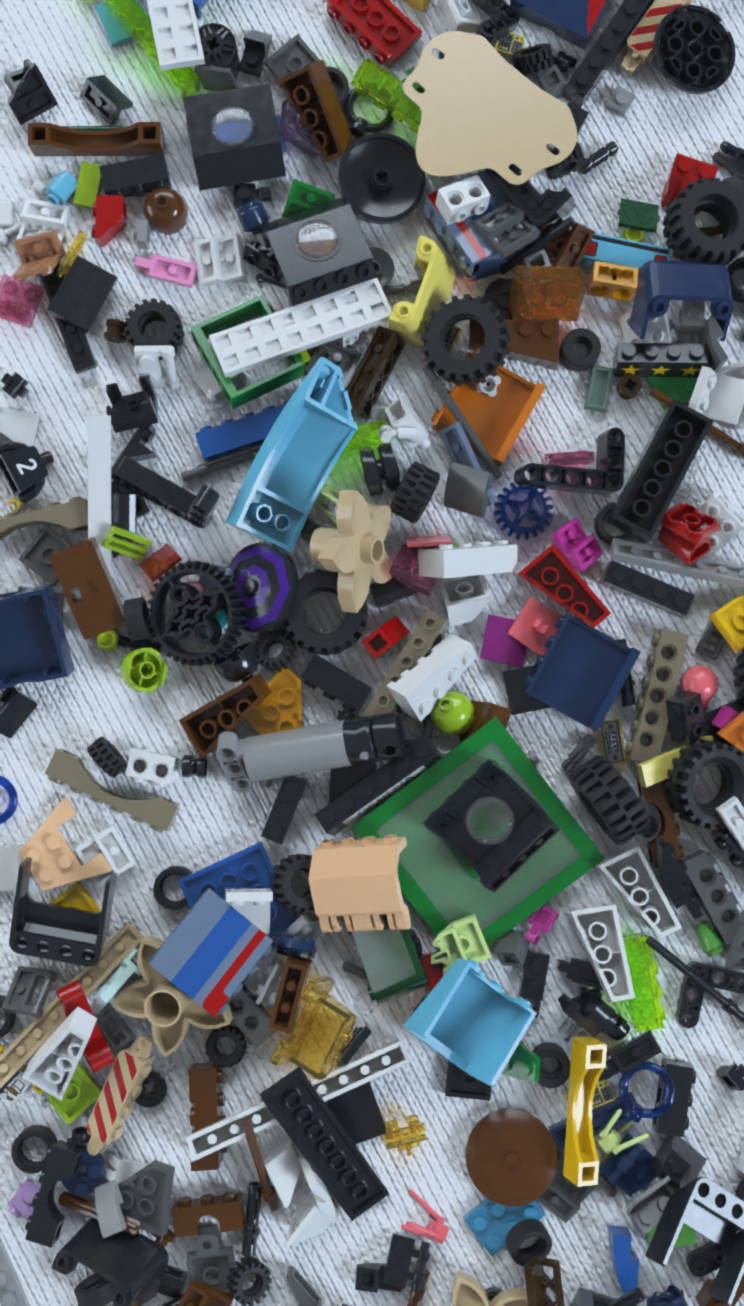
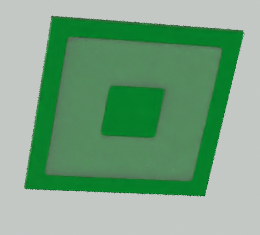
M496 716L351 827L360 839L367 836L383 838L391 834H395L397 837H406L407 846L399 853L397 870L402 893L436 936L450 923L475 914L488 947L605 859ZM488 759L495 760L546 811L561 829L495 892L485 888L479 881L481 878L473 867L442 837L428 830L423 824L429 814L437 810L444 803L445 799L453 794L461 786L462 782L470 778L477 771L478 767ZM485 799L476 803L468 816V825L471 831L476 836L487 840L501 837L508 830L511 823L509 809L502 802L495 799Z

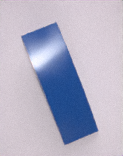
M609 1225L611 1259L623 1293L626 1294L637 1288L639 1259L635 1251L631 1250L632 1236L628 1228Z

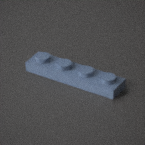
M460 421L439 431L453 462L481 470ZM489 487L487 496L490 497L488 506L496 503Z

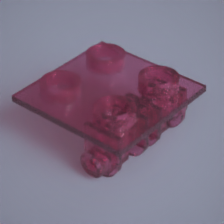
M3 273L0 282V318L31 328L45 288L28 281H22L21 279L14 280L12 276Z

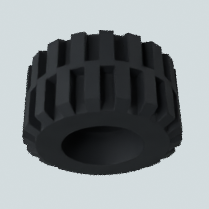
M151 298V302H148L147 299L142 300L143 304L140 306L136 303L134 305L135 310L132 311L130 309L128 312L130 318L125 319L127 325L125 332L133 348L135 346L169 345L174 347L176 353L178 351L177 345L181 346L183 343L181 337H184L182 329L184 327L174 308L170 304L167 305L163 300H160L158 303L156 298ZM153 321L166 323V330L159 338L147 339L143 337L144 329L149 323Z
M416 461L411 464L393 496L390 504L391 512L413 524L416 523L434 494L440 480V473Z
M296 854L288 855V858H282L279 861L281 864L275 865L273 868L276 870L275 874L271 873L270 875L273 883H269V886L274 890L273 897L277 898L276 902L282 905L283 908L295 912L306 913L309 910L314 911L310 885L305 894L299 897L294 894L291 887L292 877L298 870L303 869L309 877L312 855Z

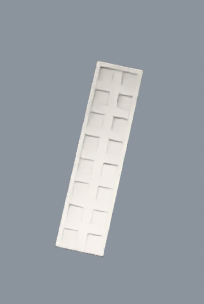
M147 0L160 70L205 64L193 1Z
M374 278L211 334L209 338L223 374L227 378L387 322L392 310L378 278Z

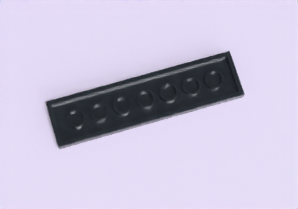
M300 1066L260 1093L261 1100L351 1221L390 1194L387 1187Z

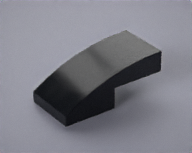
M386 1263L357 1264L355 1290L378 1293L379 1289L402 1292V1288L382 1283Z

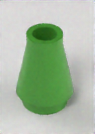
M707 921L695 926L703 953L706 952L708 957H711L724 950L722 945L724 942Z

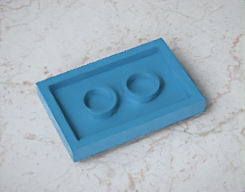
M486 1198L463 1216V1218L490 1256L493 1257L506 1247L507 1234L514 1225L526 1219L540 1220L546 1214L537 1200L522 1206H504Z

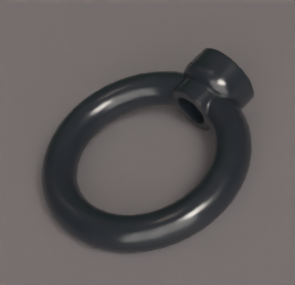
M365 83L355 87L348 94L345 102V113L351 123L349 129L356 138H361L366 133H378L387 129L396 116L397 108L393 95L385 87L375 83ZM368 92L376 93L385 99L388 105V113L381 122L368 124L364 118L355 115L354 102L361 94Z

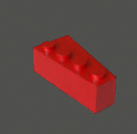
M553 544L518 573L520 577L593 628L611 614Z

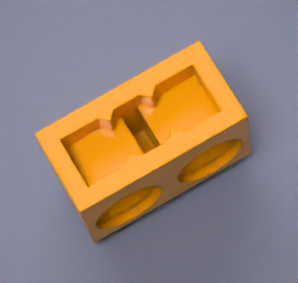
M595 261L589 274L587 295L630 302L637 289L639 268Z

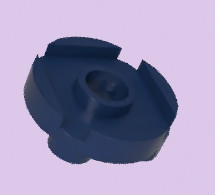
M280 933V937L272 939L271 950L277 948L276 953L289 957L290 954L297 956L302 954L307 955V959L315 958L316 947L314 946L315 941L312 939L302 938L301 941L293 939L294 936L288 933Z
M85 1146L80 1168L85 1166L87 1168L85 1172L88 1175H80L77 1172L73 1177L60 1180L69 1192L79 1197H84L94 1192V1188L102 1184L106 1174L103 1156L100 1152L97 1155H89L87 1146Z

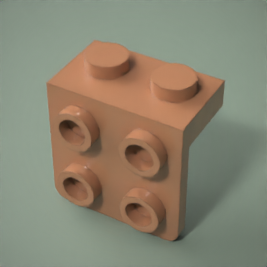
M55 229L16 239L13 242L23 264L12 274L14 280L21 279L22 281H27L36 274L46 276L54 271L53 268L61 263L60 260L66 255Z

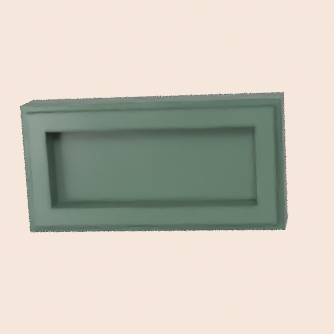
M592 365L584 409L603 413L607 411L614 368Z

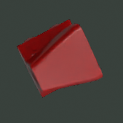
M680 503L667 511L660 522L662 527L657 539L684 563L691 565L711 550L712 541L708 537L720 528L714 517L699 513L698 509L691 504Z

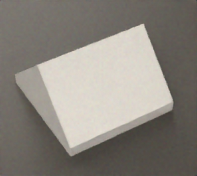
M438 0V4L451 31L474 33L479 25L484 22L477 5L471 0Z

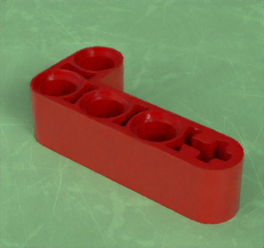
M78 980L56 990L66 1017L77 1007L94 1016ZM97 1022L83 1052L93 1073L115 1062Z

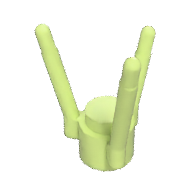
M328 484L326 486L323 485L314 505L320 508L337 527L336 518L326 509L323 503L327 505L332 501L337 504L338 499L333 497V495L339 496L340 491Z
M644 1108L640 1110L642 1115L645 1113ZM618 1109L607 1126L599 1133L598 1143L607 1154L613 1152L617 1155L621 1150L649 1138V1134L646 1133L620 1145L622 1141L620 1135L640 1117L626 1122L617 1131L614 1129L610 1131L622 1113V1110Z

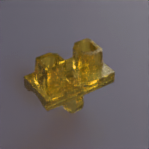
M417 1114L406 1118L407 1127L399 1128L397 1120L386 1122L385 1143L387 1150L397 1147L398 1152L406 1150L408 1156H412V1148L419 1147L420 1141L427 1140L424 1122L421 1123Z

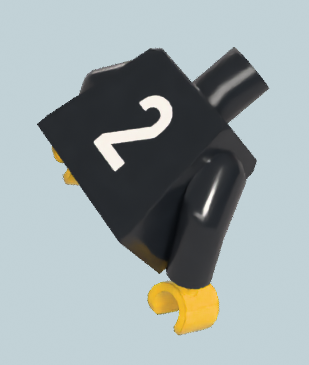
M15 441L0 444V470L14 497H19L12 498L7 502V505L11 501H15L18 504V507L12 512L18 511L22 503H28L41 492L46 483L44 477L49 474L46 466L54 463L53 456L49 451L39 454L35 446L28 447L25 443Z

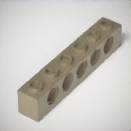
M428 609L426 610L362 717L371 716L373 718V715L397 711L400 708L386 685L391 681L397 682L401 678L400 674L406 669L412 670L417 665V660L422 656L428 657L431 654V649L440 643L450 626L446 619Z
M663 628L653 634L651 645L654 646L653 652L648 655L646 667L649 668L647 676L644 675L641 682L643 692L642 697H639L636 702L635 710H638L636 719H633L630 732L633 733L631 741L628 740L625 747L626 759L645 762L659 756L661 753L668 724L665 700L675 695L689 638L687 634ZM664 647L670 651V657L667 660L661 655ZM658 669H662L665 672L663 681H659L656 677ZM654 690L660 694V699L657 703L651 700V693ZM649 712L653 713L655 717L651 725L645 720L646 714ZM643 734L649 736V743L646 746L640 743V737Z

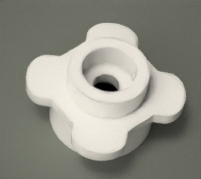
M489 375L485 378L487 382L483 384L480 382L476 385V390L479 393L484 392L493 397L497 394L496 389L498 384L501 383V378L498 375L494 377Z

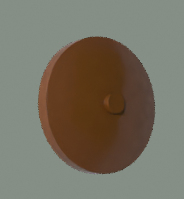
M517 1108L498 1109L482 1117L472 1129L466 1145L467 1170L475 1187L489 1200L504 1206L526 1205L537 1200L550 1187L557 1169L556 1145L548 1128L533 1114Z

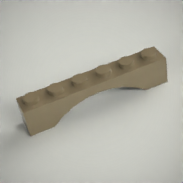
M73 497L67 503L53 502L47 504V508L39 509V507L26 509V513L5 514L4 518L0 519V541L16 530L33 525H54L74 533L87 530L88 500L82 499V497Z
M64 749L55 750L44 773L50 776V781L59 785L65 783L70 786L69 789L78 794L84 792L90 795V800L99 804L105 802L111 805V810L121 814L124 811L131 815L130 818L139 823L145 821L151 824V829L160 833L163 830H170L181 807L180 804L163 796L135 799L115 794L94 779L81 757Z

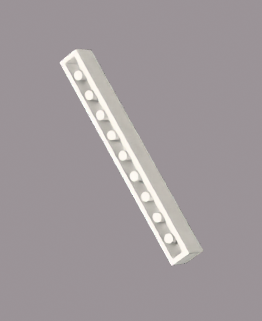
M398 1040L355 1059L346 1066L335 1068L310 1081L324 1101H327L411 1063V1059L403 1040ZM262 1101L193 1132L185 1138L192 1158L195 1161L246 1138L242 1127L244 1119L251 1120L255 1133L277 1124L278 1121Z

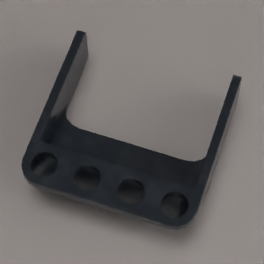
M27 857L19 865L9 937L11 950L22 955L76 965H95L101 956L110 925L117 873H112L106 880L102 911L90 912L41 903L30 898L28 886L32 858Z
M698 1177L670 1196L645 1256L665 1267L682 1226L686 1224L722 1248L723 1260L709 1295L731 1306L744 1273V1201L710 1179Z

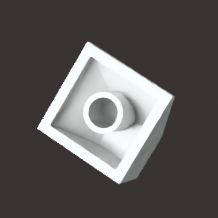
M483 575L438 579L450 627L472 622L491 600V595Z
M291 1139L270 1148L265 1162L268 1174L285 1208L290 1205L301 1169L298 1158L302 1153Z
M312 1194L289 1224L286 1244L290 1247L324 1233L328 1226L331 1228L339 1217L338 1204L332 1200L336 1216L332 1219L318 1208Z

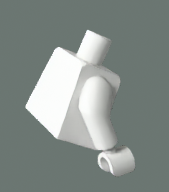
M403 396L387 408L380 404L372 406L370 411L372 418L381 419L383 413L387 414L392 427L388 425L381 427L378 436L381 437L380 440L382 442L389 443L392 436H395L396 439H403L410 448L418 446L421 450L429 447L431 441L428 438L429 433L425 424Z

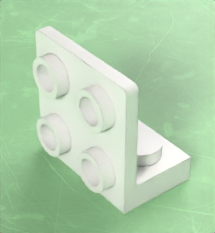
M702 366L688 407L712 420L736 425L744 405V379L716 374L710 367Z
M718 490L698 508L699 513L714 517L720 528L708 537L712 541L711 550L707 553L709 556L716 553L744 529V517Z
M270 888L225 889L224 901L262 932L269 935L270 901H273V891Z

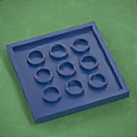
M260 841L178 879V882L191 909L207 888H210L223 900L225 889L270 888L269 883H273L270 875L271 873L275 874V871ZM274 897L273 901H270V934L267 935L268 937L285 931L296 921L293 912L279 905L276 902L277 898Z

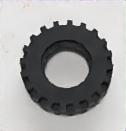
M464 294L462 299H458L455 295L451 297L452 302L446 304L442 301L439 303L442 308L438 312L434 310L430 312L432 319L430 322L425 321L423 325L426 328V333L421 334V340L424 342V346L421 348L422 352L426 355L425 360L446 382H453L456 386L460 387L462 384L472 387L474 382L480 381L483 384L487 382L485 379L491 374L494 377L498 374L495 370L499 365L504 366L506 363L503 360L505 354L509 355L508 342H511V336L508 333L507 323L490 301L486 302L478 295L476 298H472L470 294ZM459 321H476L483 327L485 334L484 345L479 353L465 360L455 359L450 356L445 345L446 335L450 328Z
M700 740V743L694 742L689 745L690 749L681 748L679 750L681 753L680 758H673L674 769H668L667 773L671 775L670 782H665V788L670 789V794L666 795L668 801L674 802L670 808L672 811L679 813L678 817L680 819L709 830H715V827L721 830L726 829V825L717 813L716 808L733 796L738 798L744 808V753L738 752V748L712 740ZM713 763L719 768L721 786L718 794L712 801L707 804H700L695 798L693 783L699 770L706 764Z

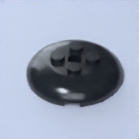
M684 5L675 8L661 20L654 36L653 51L659 71L673 87L688 94L699 95L716 90L729 78L735 64L736 52L731 32L727 33L724 26L720 23L722 19L705 7Z

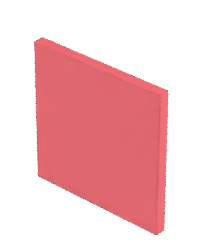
M450 535L405 537L407 547L424 546V549L434 548L436 545L453 544Z
M530 596L507 634L538 656H543L547 650L544 647L550 635L554 636L558 629L555 625L559 616Z

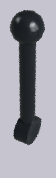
M262 273L256 275L258 283L266 282L287 289L285 284L265 278Z

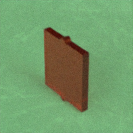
M167 543L158 551L152 553L139 566L149 579L154 582L163 574L169 572L171 567L181 562L182 558Z

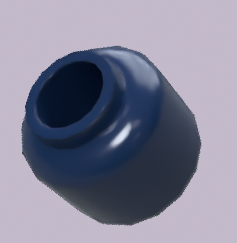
M256 199L239 206L240 209L237 212V217L244 232H252V235H257L261 233L259 225L268 223L269 218L263 203L256 202Z

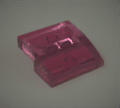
M594 451L544 454L542 464L566 467L591 465L595 460Z
M402 544L389 573L405 586L430 596L438 578L419 576V548L407 547L406 544Z

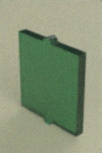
M621 198L620 209L617 212V215H619L618 226L656 233L657 223L660 220L658 216L659 205Z

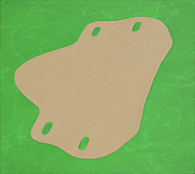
M449 31L437 35L424 47L418 65L403 83L404 94L416 103L422 111L415 154L418 165L424 172L430 175L440 177L454 176L489 168L496 171L510 184L520 185L541 169L562 162L575 148L577 127L570 108L565 103L537 87L521 74L481 35L462 31ZM437 48L444 54V58H437L432 53V49ZM415 82L419 83L425 89L424 93L417 92L412 87V84ZM553 144L559 149V154H552L546 148V145ZM511 164L521 169L522 174L520 176H517L509 169Z

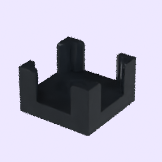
M149 374L139 377L143 389L141 392L122 396L117 383L106 385V392L112 404V409L110 406H106V413L111 415V424L115 433L159 423L157 394Z

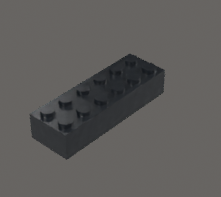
M673 399L666 406L606 522L644 543L652 539L714 420Z

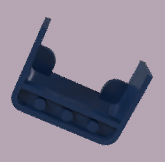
M650 260L642 266L629 322L630 328L640 339L645 338L649 317L664 315L669 308L670 300L711 301V316L715 318L725 334L720 341H725L733 311V298L729 271L723 264L716 262Z

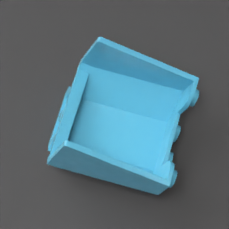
M458 958L403 1027L450 1063L452 1062L470 1076L493 1087L537 1013L530 1008L531 1003L520 996L518 999L510 997L502 991L503 986L494 980L488 981L485 978L487 974L479 969L481 965L471 958H468L467 961Z

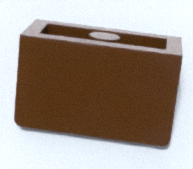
M576 222L571 227L553 264L574 274L595 231L584 224Z

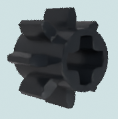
M15 372L12 376L6 373L1 379V382L5 384L2 390L14 400L18 396L24 399L28 394L29 390L26 386L29 382Z

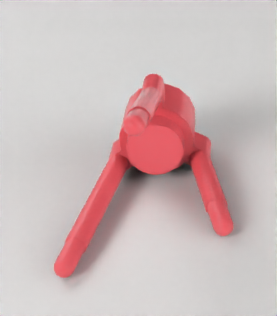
M408 1189V1193L435 1218V1221L430 1220L426 1228L407 1221L406 1225H401V1229L443 1244L449 1232V1227L444 1224L445 1218L438 1215L412 1189Z

